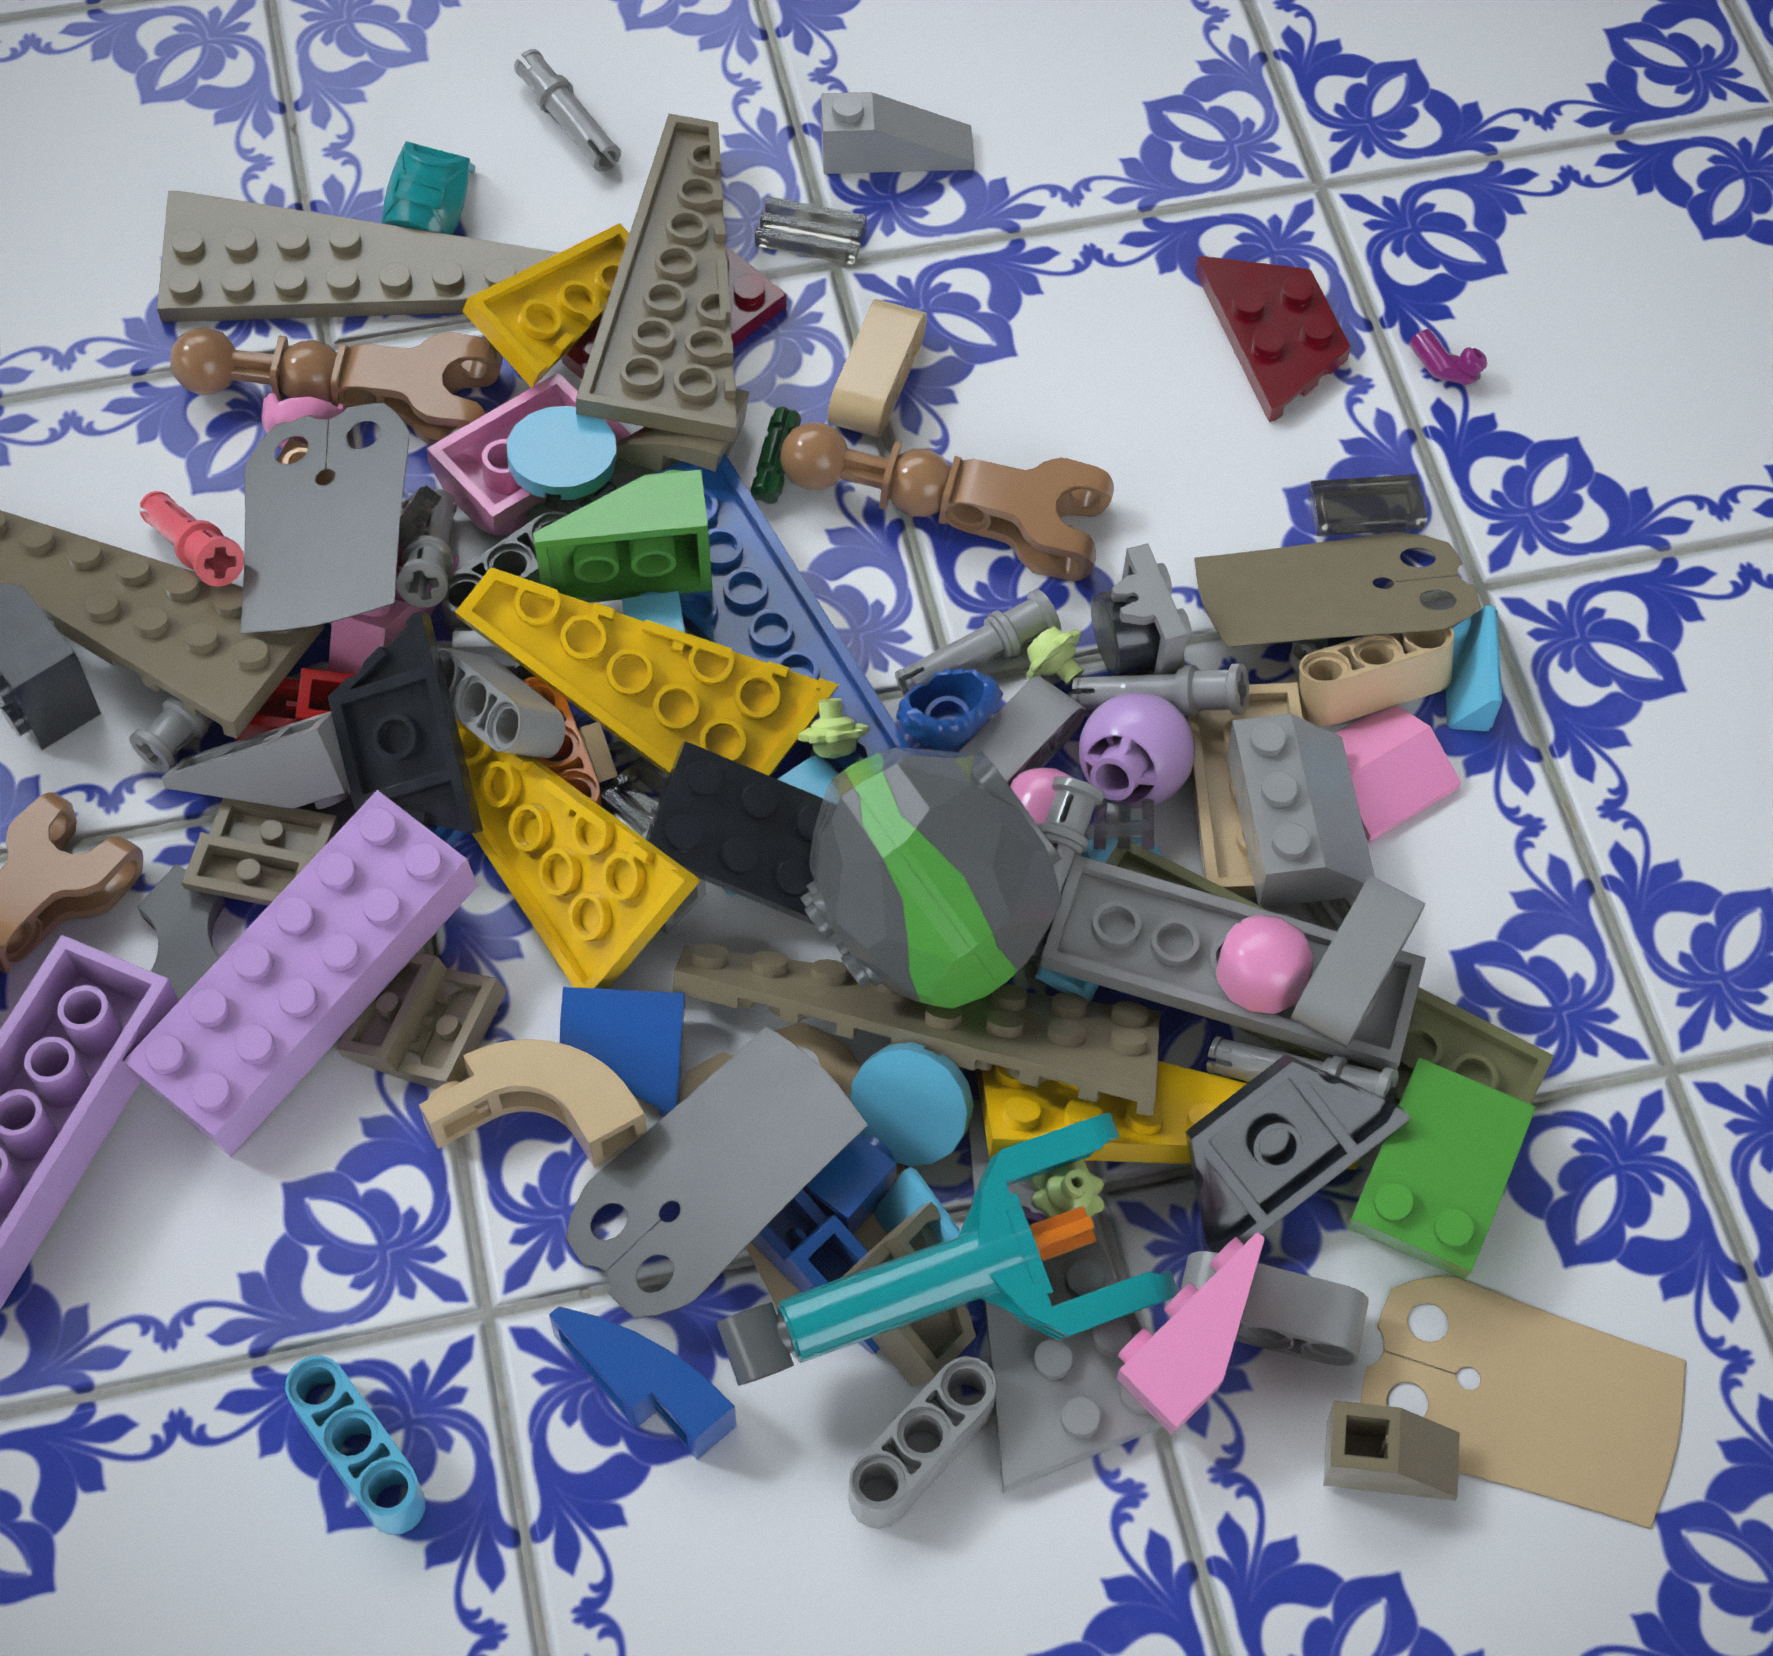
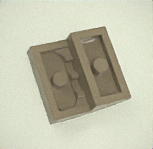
M223 798L210 833H200L182 880V886L188 890L269 906L339 831L340 825L337 816L300 808L290 809Z
M417 953L345 1031L336 1050L342 1056L377 1071L434 1089L448 1082H462L467 1073L463 1055L479 1048L507 990L495 977L450 970L445 967L437 956Z

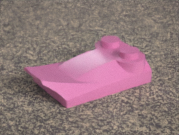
M559 372L426 448L428 463L443 490L452 494L455 498L454 503L486 533L508 535L517 531L526 522L528 517L527 510L552 495L546 493V498L535 496L516 483L508 470L507 439L514 425L532 412L547 407H576L578 391ZM603 419L615 434L616 444L618 441L631 435L619 422Z

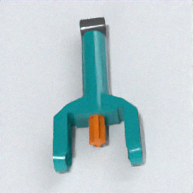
M1111 1112L1006 1147L991 1157L972 1198V1206L957 1237L778 1300V1315L775 1312L773 1303L770 1302L716 1322L738 1386L793 1367L794 1363L791 1354L794 1358H797L799 1363H803L979 1298L1009 1312L1017 1321L1058 1341L1174 1298L1179 1291L1171 1271L1162 1274L1145 1272L1052 1306L1048 1294L1052 1293L1053 1289L1043 1261L1095 1243L1097 1240L1093 1232L1095 1228L1091 1216H1087L1084 1206H1080L1029 1225L1017 1193L1010 1194L1009 1185L1088 1158L1094 1151L1101 1149L1105 1144L1118 1139L1120 1136Z

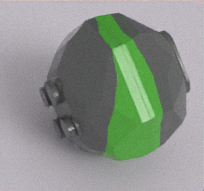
M896 747L876 753L852 764L831 779L813 831L809 865L814 881L807 885L809 891L800 898L806 906L804 908L805 912L824 938L827 939L836 933L842 941L836 945L842 955L841 960L862 988L872 981L876 986L882 984L900 996L938 1007L954 1009L988 996L1006 983L1028 962L1062 902L1053 866L1061 857L1009 784L982 751L973 756L953 751Z

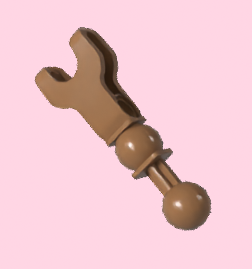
M203 327L189 330L179 336L170 353V369L176 380L187 391L202 396L216 394L229 387L233 380L269 384L271 385L272 393L276 394L279 402L283 401L285 396L287 398L314 397L329 402L333 401V405L336 407L338 404H343L345 409L346 407L364 404L385 403L400 416L403 422L412 427L417 437L429 446L485 415L484 409L477 402L452 394L463 388L489 387L497 380L503 361V356L487 338L454 332H443L434 335L412 348L372 344L347 346V344L340 343L337 352L330 345L316 340L300 341L289 347L287 336L279 335L274 354L236 350L223 332Z
M807 422L793 428L781 446L780 460L784 472L793 484L806 490H824L837 484L839 479L881 489L880 509L886 510L890 499L898 510L913 517H928L940 511L938 523H948L961 531L1007 543L1014 549L1022 564L1031 572L1063 580L1079 581L1086 578L1094 569L1096 549L1090 535L1064 524L1061 518L1067 515L1095 517L1103 513L1113 497L1114 483L1109 473L1097 466L1061 457L1045 461L1035 468L1023 470L984 460H962V457L955 456L951 467L942 455L930 449H911L901 454L902 442L896 440L888 459L848 449L846 441L839 431L823 422Z
M48 792L38 797L8 827L6 835L8 857L6 863L0 869V971L4 974H7L12 969L11 966L27 957L62 922L72 918L95 917L111 910L136 883L143 870V851L140 847L121 836H111L88 852L76 854L64 852L63 849L76 832L77 821L71 802L53 792Z

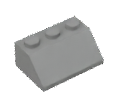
M1291 713L1233 720L1227 760L1258 905L1267 908L1357 897L1370 875L1375 877L1342 737Z

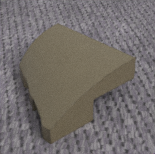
M736 389L738 437L744 425L750 391ZM643 427L618 441L616 452L618 459L659 472L663 469L668 457L716 472L724 453L729 456L735 443Z

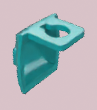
M405 141L388 182L383 205L382 224L453 235L464 207L469 173L474 174L476 166L470 162L468 157Z

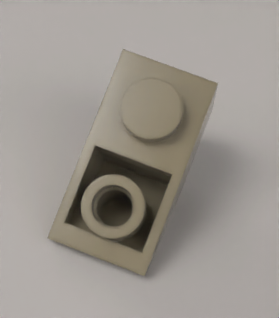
M1334 1400L1327 1420L1323 1486L1456 1501L1458 1493L1460 1432L1403 1408Z

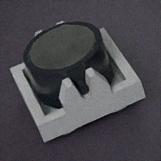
M1148 543L1127 548L1122 580L1112 590L1093 594L1091 600V618L1096 644L1105 667L1112 676L1176 674L1178 669L1185 666L1186 642H1190L1192 638L1190 621L1183 608H1176L1171 597L1172 584L1168 569L1164 563L1157 564Z

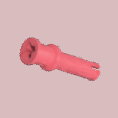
M153 491L143 497L139 505L146 510L139 511L143 521L154 527L159 534L174 545L175 555L179 561L186 567L194 570L201 581L209 586L221 587L237 579L243 570L245 561L243 550L238 543L224 536L221 530L213 523L194 518L163 491Z

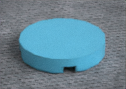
M547 407L528 414L514 425L507 439L508 470L516 483L532 495L546 498V493L552 495L561 494V500L578 499L596 492L611 479L615 470L614 464L617 460L616 436L605 420L576 414V407Z
M914 1042L891 1044L870 1056L852 1081L849 1099L868 1124L860 1135L863 1138L866 1135H871L879 1139L892 1152L894 1162L907 1166L933 1164L952 1153L968 1130V1124L972 1119L974 1107L969 1083L956 1063L943 1053L938 1056L934 1052L924 1049L926 1045Z

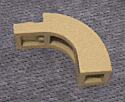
M509 1040L463 1055L469 1078L462 1082L452 1081L443 1084L431 1093L428 1100L419 1104L426 1129L438 1149L499 1116L522 1111L537 1112L555 1118L564 1124L573 1133L595 1168L622 1153L647 1132L645 1113L624 1081L612 1069L599 1059L580 1049L547 1040Z

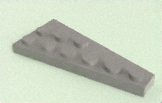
M980 1099L973 1101L972 1119L968 1124L967 1130L974 1194L991 1158L988 1153ZM1031 1178L1008 1186L1010 1194L1017 1193L1021 1206L1030 1208L1031 1212H1039L1045 1215V1213L1031 1205V1198L1037 1192L1031 1185ZM1094 1229L1093 1232L1097 1240L1095 1243L1043 1262L1053 1292L1048 1294L1052 1306L1119 1282ZM984 1301L990 1368L994 1372L997 1382L994 1401L996 1432H998L1002 1493L1163 1427L1116 1379L1119 1369L1125 1364L1118 1357V1354L1142 1330L1134 1313L1058 1341L1017 1321L1009 1312Z

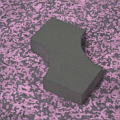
M175 864L137 908L143 919L156 931L158 937V952L151 972L168 978L180 1001L220 958L214 951L212 935L215 922L225 907L224 904L226 902L222 896L184 889L182 880L186 869Z

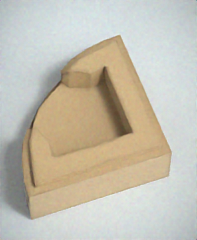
M600 722L580 727L579 733L598 783L618 777Z

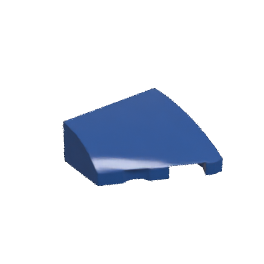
M563 987L560 1043L580 1049L602 1061L624 1081L634 1096L658 1108L659 1115L664 1117L679 1104L682 1073L681 1050L686 1006L685 993Z

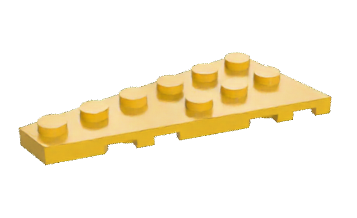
M492 567L455 611L458 619L593 720L600 722L601 726L668 776L678 750L685 741L771 776L797 743V734L807 729L819 714L818 701L830 699L839 684L821 678L817 680L790 671L789 667L771 661L766 663L734 652L730 647L646 619L642 621L615 612L614 608L596 602L591 604L559 593L557 589Z
M456 719L483 828L482 832L472 833V835L572 986L575 988L610 989L701 880L534 757L498 752Z
M1158 1061L1156 1099L1153 1116L1136 1113L1138 1102L1100 1092L1098 1101L1092 1102L1078 1098L1079 1087L1050 1079L1041 1082L1038 1087L1019 1083V1079L1008 1074L1006 1068L993 1064L988 1071L975 1069L989 1157H993L1006 1147L1111 1112L1120 1137L1105 1144L1101 1149L1094 1151L1090 1157L1083 1160L1191 1164L1185 1131L1247 1084ZM1359 1159L1346 1169L1356 1170Z

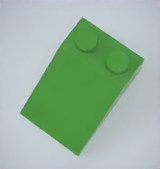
M668 470L659 474L643 475L533 533L541 584L557 589L559 593L588 603L638 597L647 592L669 593L678 591L679 594L713 590L702 470Z
M1419 1057L1399 1104L1411 1119L1384 1139L1347 1229L1465 1280L1472 1272L1493 1221L1536 1106Z

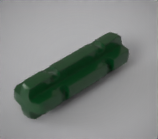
M785 406L777 407L770 418L767 429L768 436L764 439L756 468L757 475L753 479L750 490L755 500L764 501L766 504L776 503L778 497L782 494L785 483L784 475L786 473L780 460L781 446L791 430L800 426L802 420L797 411L789 410Z

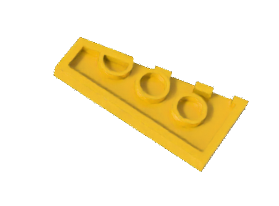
M621 223L614 225L468 297L462 312L528 385L533 388L602 319L630 233Z

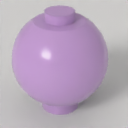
M1141 692L1118 695L1101 704L1085 723L1079 742L1080 765L1088 783L1102 790L1105 794L1104 799L1127 808L1151 807L1171 798L1188 779L1195 758L1194 737L1190 725L1183 714L1167 700L1153 694Z

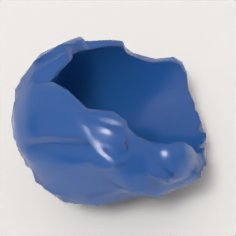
M964 668L956 670L944 669L942 672H936L928 685H916L905 694V697L899 702L896 719L900 721L903 732L910 735L913 742H918L922 748L959 752L992 719V713L1000 708L1001 698L1004 694L996 679L987 674H981L972 669L965 670Z

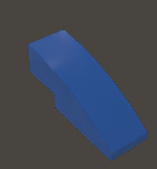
M803 1189L751 1241L800 1292L842 1278L868 1253L836 1215L827 1217ZM872 1338L858 1342L871 1354H876L880 1350V1347Z
M558 1306L549 1314L555 1338L635 1429L656 1413L698 1460L737 1427L735 1406L705 1376L670 1350L636 1331L595 1315Z

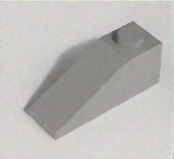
M873 92L821 93L823 174L974 170L971 125Z
M331 711L184 757L161 778L166 789L290 809L313 802L317 809H322L337 804L349 796L347 791L349 783Z

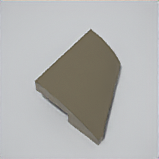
M932 1201L923 1204L902 1221L843 1277L938 1244L930 1223L941 1218L938 1209ZM960 1305L872 1337V1339L912 1387L931 1381L946 1364L959 1356L976 1337L968 1309L964 1305Z

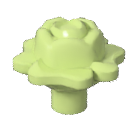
M1056 627L1042 632L1027 648L1031 665L1026 676L1031 680L1037 675L1052 676L1057 674L1066 685L1073 683L1075 676H1080L1084 671L1073 659L1081 632L1078 629H1074L1071 632L1063 633Z
M840 698L818 701L820 718L815 720L810 728L797 734L798 740L812 744L816 755L822 758L834 759L855 752L856 740L869 733V726L862 723H854L853 719L844 716Z
M1083 1160L1031 1178V1185L1037 1190L1031 1198V1205L1045 1213L1047 1218L1080 1206H1084L1087 1216L1091 1217L1099 1214L1104 1209V1201L1097 1195L1103 1190L1104 1183L1102 1179L1089 1172Z

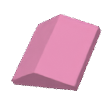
M1398 705L1365 715L1334 733L1343 739L1362 824L1368 842L1456 791L1461 785L1459 777L1431 726Z

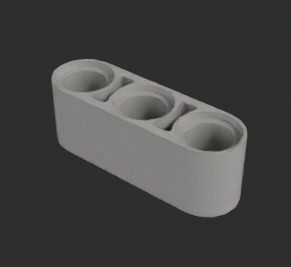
M444 647L438 648L457 720L498 752L542 759L551 758L558 753L565 737V722L563 715L555 706L490 656Z
M1037 675L1029 680L959 752L974 756L982 751L1010 786L1011 782L1020 773L1034 768H1043L1058 753L1080 727L1086 713V708L1042 676Z
M1370 875L1309 980L1291 1019L1347 1048L1413 931L1426 903Z
M1209 1251L1191 1253L1187 1257L1180 1291L1190 1282L1199 1290L1216 1273L1209 1264L1218 1253ZM1257 1263L1235 1341L1334 1366L1354 1365L1358 1362L1369 1299L1363 1292L1347 1285Z
M968 1356L955 1358L950 1361L857 1459L850 1472L849 1504L851 1512L859 1522L867 1527L880 1529L891 1526L900 1520L986 1426L993 1413L997 1385L994 1372L987 1363L978 1358ZM969 1385L978 1389L983 1398L974 1405H960L951 1398L949 1392L956 1386ZM924 1431L934 1435L940 1442V1445L932 1452L919 1453L910 1449L905 1440L912 1433ZM879 1478L892 1483L896 1493L890 1499L878 1502L865 1497L861 1488L869 1480Z

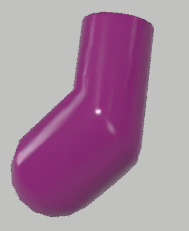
M1430 329L1418 332L1409 344L1430 375L1437 379L1469 385L1478 381L1481 378L1480 373L1487 367V358L1479 349L1467 347L1461 352L1460 356L1450 354Z

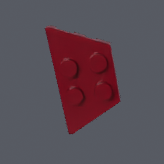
M1208 256L1197 258L1195 273L1269 422L1280 418L1283 415L1284 407L1299 394L1306 396L1318 386L1321 377L1332 374L1348 360L1351 346L1311 269Z

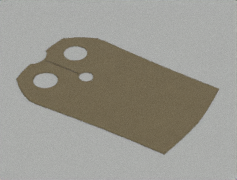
M1389 532L1290 547L1194 558L1198 590L1202 604L1227 648L1323 638L1443 630L1469 618L1481 608L1474 585L1466 583L1458 576L1457 570L1459 566L1463 565V562L1450 543L1418 534ZM1421 548L1432 552L1436 560L1433 564L1426 567H1412L1403 563L1400 560V555L1407 549ZM1378 578H1387L1392 580L1394 585L1388 589H1380L1373 585V581ZM1441 590L1452 594L1456 598V603L1450 609L1433 610L1423 606L1420 602V597L1425 592Z

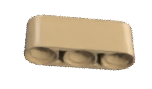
M879 299L872 301L832 392L827 415L828 424L877 438L883 436L922 344L927 322L926 312Z
M1452 627L1436 631L1365 635L1306 655L1300 661L1299 697L1302 718L1317 726L1337 725L1446 689L1451 684L1453 673L1455 633Z

